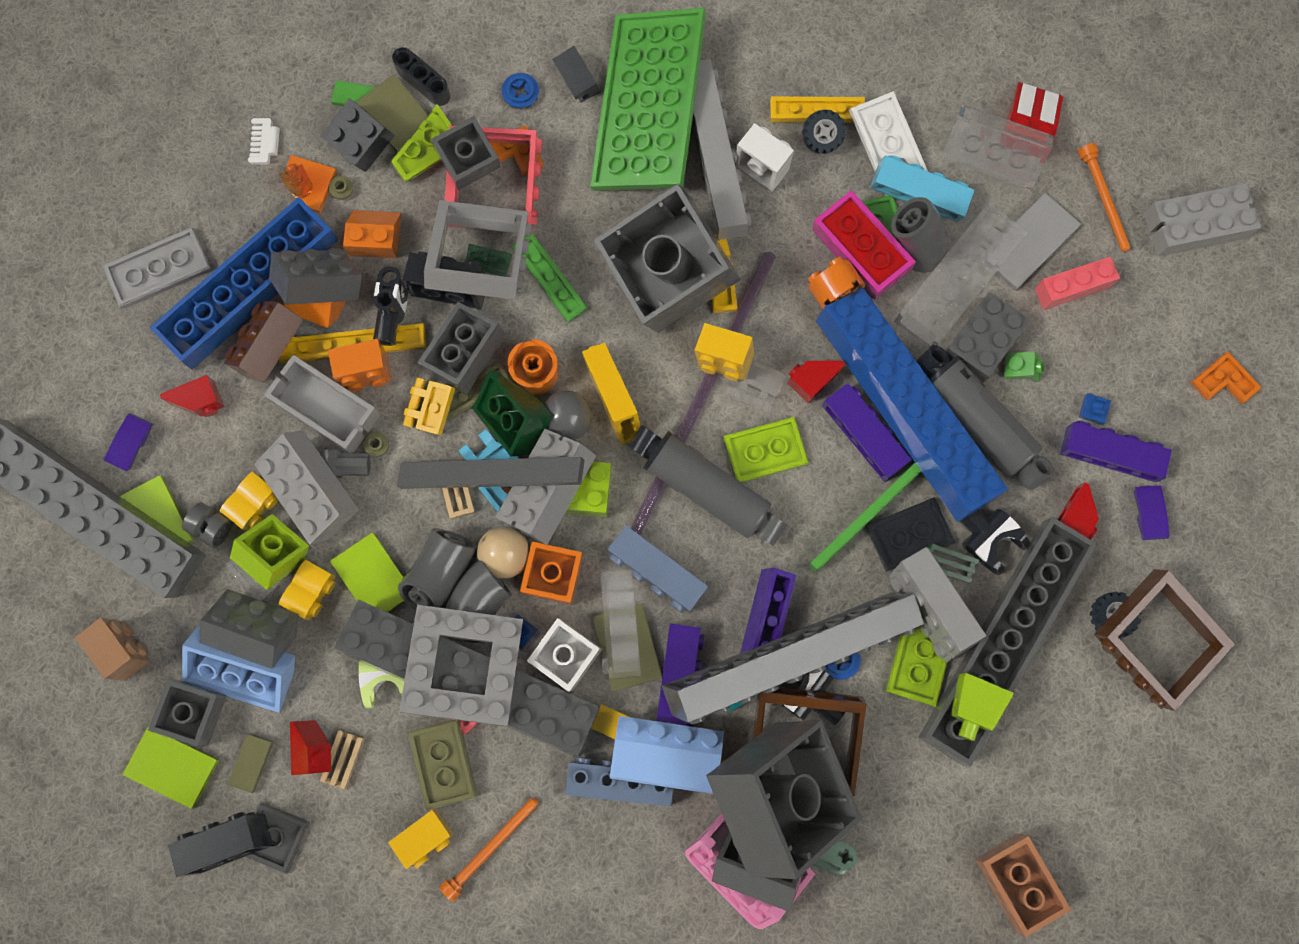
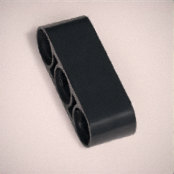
M401 47L393 52L392 60L395 69L405 81L435 105L443 106L449 102L451 95L447 81L408 48ZM437 90H443L440 93H435Z

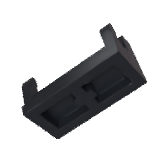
M575 46L552 59L575 99H579L580 103L601 93Z

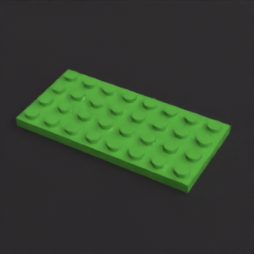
M704 8L616 15L590 184L594 191L668 189L676 184L683 188L706 20Z

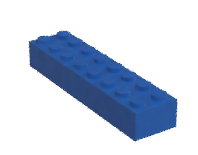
M298 197L149 328L182 363L193 370L253 317L251 312L258 303L262 301L269 302L279 294L269 279L272 252H282L283 250L306 251L308 249L317 251L328 250L338 239L333 231Z

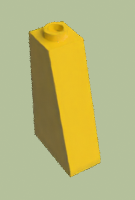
M605 342L600 345H593L587 350L582 351V354L621 446L629 443L640 428L638 412Z

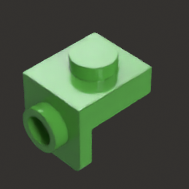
M1036 352L1005 354L1004 377L1006 379L1032 378L1034 382H1040V376L1044 374L1045 366L1043 359Z

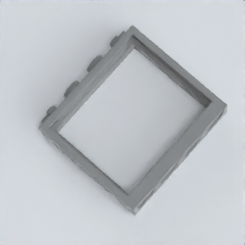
M439 200L424 268V288L516 300L517 290H522L524 275H521L520 271L525 272L527 257H524L523 254H528L529 239H526V237L531 236L532 225L527 224L528 211ZM448 225L518 233L511 277L439 269Z

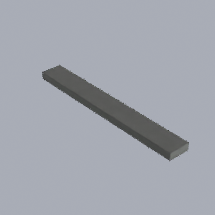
M582 457L401 462L397 486L401 489L581 485L585 460Z

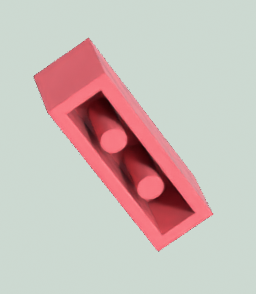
M1110 256L1047 277L1035 287V291L1043 310L1111 288L1120 277Z

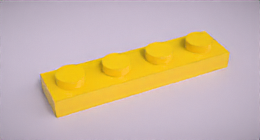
M771 96L770 123H804L811 114L819 110H832L843 118L844 123H854L849 110L865 103V97Z

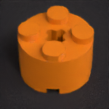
M841 256L837 257L829 263V268L823 272L817 271L808 278L810 282L808 289L822 310L825 306L855 292L859 286L861 288L865 287L866 284L848 259L843 260Z
M532 339L517 344L511 350L508 357V370L514 384L531 395H543L553 388L559 377V365L556 354L550 345L544 341ZM536 365H538L537 369H529L530 366L535 367Z

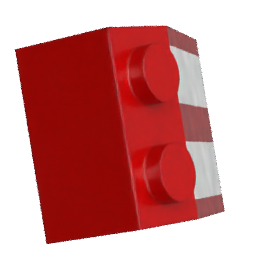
M1018 82L998 144L1044 158L1052 147L1063 96Z

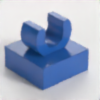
M1089 393L1085 394L1079 418L1100 425L1105 424L1111 400Z

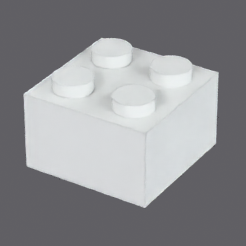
M754 123L737 145V163L734 164L738 169L773 192L789 171L794 150L786 141L778 140L767 128L759 127Z
M557 618L527 661L564 689L571 692L602 651V648L567 622Z

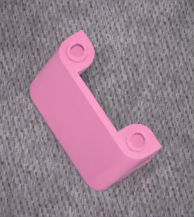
M720 813L687 848L685 855L689 862L748 923L757 929H764L778 922L786 911L711 882L716 858L729 833L724 817ZM810 867L804 872L794 901L815 875Z

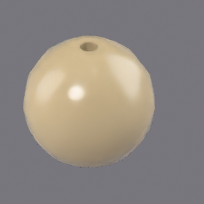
M499 526L487 531L478 543L477 558L480 561L482 560L487 569L496 578L509 579L520 574L525 569L530 548L527 539L521 532L511 527Z

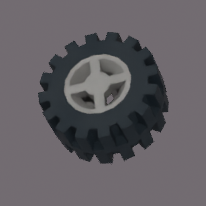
M819 110L811 114L804 122L802 130L803 141L806 143V146L813 152L820 154L830 153L838 149L846 137V125H844L843 118L832 110Z
M1107 593L1098 597L1096 602L1092 604L1091 608L1093 609L1090 611V616H1092L1093 620L1090 621L1091 624L1096 626L1094 628L1096 631L1129 597L1126 596V593ZM1139 615L1118 638L1129 636L1139 628L1137 624H1140L1142 620L1139 619Z

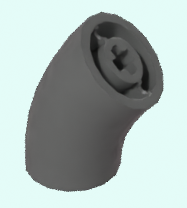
M924 197L910 199L896 211L891 224L892 232L900 241L901 246L916 261L912 270L921 273L931 272L940 267L947 254V229L942 216L931 201Z
M439 528L432 529L415 563L398 585L400 596L415 611L417 605L443 608L457 583L467 571L478 548L477 545L451 531Z
M478 560L459 580L444 608L496 615L500 607L512 594L503 580L496 578L487 569L482 560ZM444 637V638H446V639H448V640H453V641L470 642V643H485V642H481V641H474V640H466V639H459V638Z

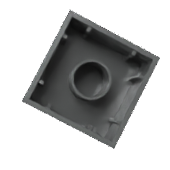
M676 184L594 240L642 324L658 333L741 280L695 202L679 184Z
M822 720L773 723L706 775L713 796L719 805L748 876L797 879L862 819Z

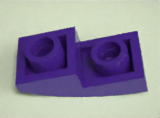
M129 413L117 431L104 461L125 471L130 470L140 447L145 445L153 424Z
M1161 485L1135 487L1133 493L1139 512L1137 521L1142 540L1168 539L1170 536L1168 516Z

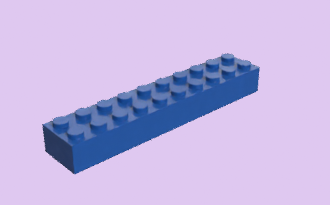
M864 288L823 308L816 319V323L957 522L996 500L1008 490L1007 486Z

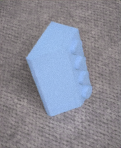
M197 626L182 645V681L280 713L294 674L295 655L285 652L273 669L201 644L200 626Z
M619 716L610 779L713 794L706 775L720 765L724 731Z

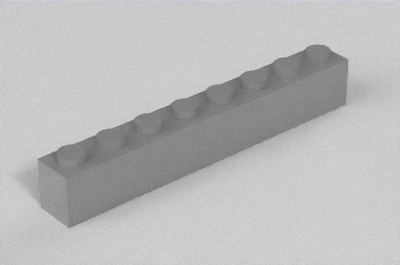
M711 59L700 60L692 123L718 240L747 236V228L751 226L750 212L745 211L744 205H746V194L744 190H740L739 186L742 183L740 169L735 168L734 164L737 163L735 148L731 149L730 142H732L731 129L726 128L725 124L728 121L726 108L721 107V102H723L722 89L717 88L716 82H718L717 68L712 67Z

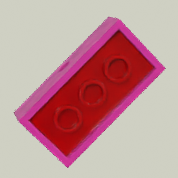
M852 190L814 220L812 231L836 258L841 256L843 260L848 259L866 284L864 289L874 300L911 272L916 261Z

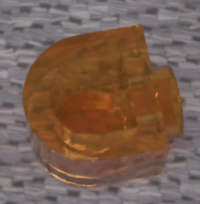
M290 164L286 166L280 176L291 195L296 198L307 197L311 193L313 185L303 165Z

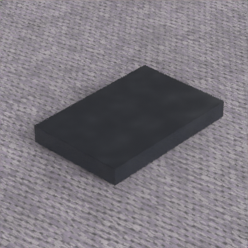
M935 497L865 526L885 572L895 569L901 561L926 547L928 548L930 543L944 548L956 543Z

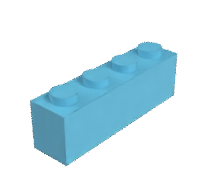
M885 155L879 161L870 189L904 202L917 197L927 198L937 208L941 216L957 222L966 216L974 193V189L969 188L964 182H953L946 179V176L941 173H930L925 171L922 166L902 162L901 158L894 155Z

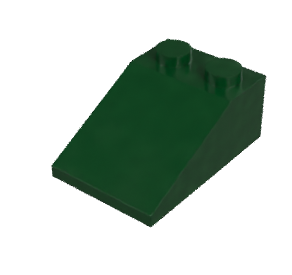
M489 370L472 408L510 457L530 455L553 416L539 399L494 370Z

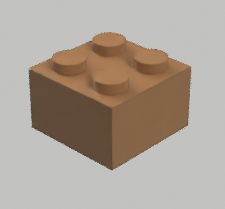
M100 617L74 637L104 679L126 681L150 662L146 656L148 654L147 648L141 642L135 641L132 637L134 631L125 621L121 622L115 619Z

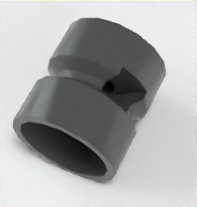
M202 502L197 503L191 508L182 524L184 531L194 537L200 536V540L212 548L220 546L233 527V522L221 513L215 514L213 508Z

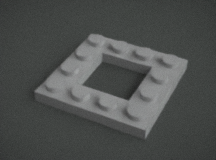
M417 605L399 712L508 726L523 619ZM440 636L493 643L485 695L431 688Z

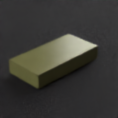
M247 734L227 785L254 793L274 742Z

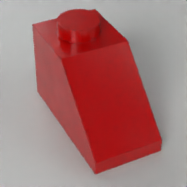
M807 360L802 366L797 364L789 372L791 377L787 384L809 404L843 370L845 363L843 361Z
M208 375L160 394L161 399L168 404L201 417L213 416L219 412L218 409L224 407L215 381Z
M1084 482L1076 487L1057 520L1091 540L1097 532L1095 525L1099 517L1090 486Z
M317 721L290 722L291 775L331 772V745Z

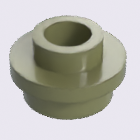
M338 176L330 182L329 191L334 198L343 200L350 197L353 193V184L349 178ZM344 184L343 189H337L338 185Z
M373 432L365 438L363 445L365 451L370 456L380 457L388 451L389 441L384 434ZM375 440L380 441V445L377 448L372 447V443Z

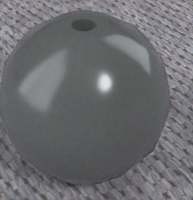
M568 390L560 391L551 395L544 403V406L553 415L547 430L575 441L583 437L590 428L592 421L590 405L578 393Z

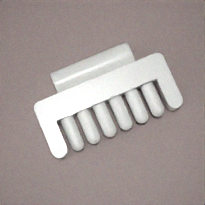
M253 118L251 122L254 125L252 126L254 131L251 134L252 136L259 137H251V141L261 142H251L252 148H250V151L260 153H250L248 161L250 164L268 165L270 164V156H278L280 128L273 126L270 118Z

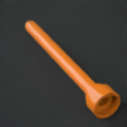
M1096 143L1087 144L1078 149V155L1080 160H1083L1089 166L1120 249L1126 252L1130 249V244L1097 161L1099 158L1098 147Z
M530 798L455 878L446 879L439 886L440 891L451 902L454 903L461 895L462 885L538 806V800Z

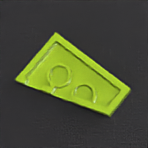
M438 104L433 108L428 118L421 123L412 138L405 143L391 161L405 184L441 161L431 139L449 130V126H452V124Z

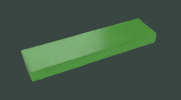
M531 233L530 237H526V239H529L528 254H523L524 257H527L526 267L569 323L588 310V308L533 233Z

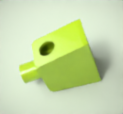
M968 673L959 674L952 708V716L963 721L959 736L974 741L979 728L992 731L1014 693Z

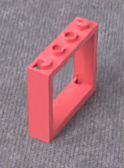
M481 127L489 142L530 144L526 211H528L527 224L532 225L531 231H533V224L538 223V210H534L535 201H539V186H536V177L541 175V163L537 162V155L542 153V139H539L536 130ZM447 172L445 201L459 202V190ZM448 225V227H464V226Z

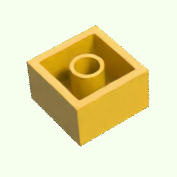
M704 323L694 350L698 367L708 374H715V372L722 374L731 381H738V379L745 381L754 358L753 337Z

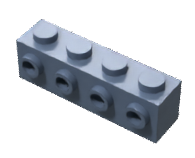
M627 525L607 549L608 554L611 555L609 559L619 567L625 565L631 570L629 574L640 583L645 580L651 585L650 590L660 598L665 595L672 601L670 605L680 613H683L684 610L690 613L708 588L705 583Z
M576 757L575 762H569L565 795L671 807L673 788L610 779L612 761L602 760L601 765L591 764V759Z

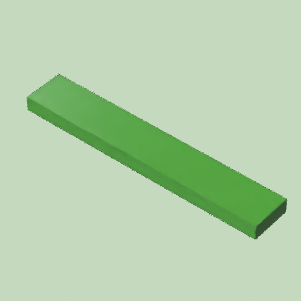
M915 462L809 564L808 567L814 573L821 569L921 472L917 463Z

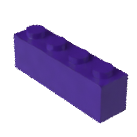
M847 383L828 397L822 407L885 482L905 467L912 459L909 457L910 454L903 444L899 445L894 439V433L890 427L883 425L879 421L875 409L865 404L860 391Z
M1076 421L1066 427L1060 455L1157 483L1166 478L1172 450L1164 448V445L1158 442H1143L1134 435L1122 436L1115 434V431L1109 428L1098 429L1091 427V424L1088 422Z
M774 567L761 569L740 653L781 637L796 579L795 574Z
M671 623L669 625L657 722L693 726L690 722L672 716L662 685L700 670L701 660L696 659L698 649L703 650L705 635L700 634L701 628Z

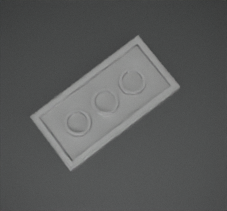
M1044 193L980 259L1016 291L1081 224L1049 195Z
M193 227L102 265L121 309L212 270Z

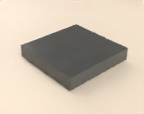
M260 803L255 815L266 816L269 827L268 831H270L274 846L245 857L287 874L310 822L265 803Z

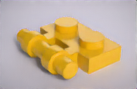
M416 378L415 385L410 390L412 395L409 406L404 410L403 415H405L403 425L413 428L416 418L418 419L416 429L442 436L455 388L429 381L427 390H424L426 380ZM421 397H423L424 401L421 411H418Z

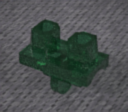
M469 243L464 263L466 261H473L480 264L486 274L507 277L512 254Z

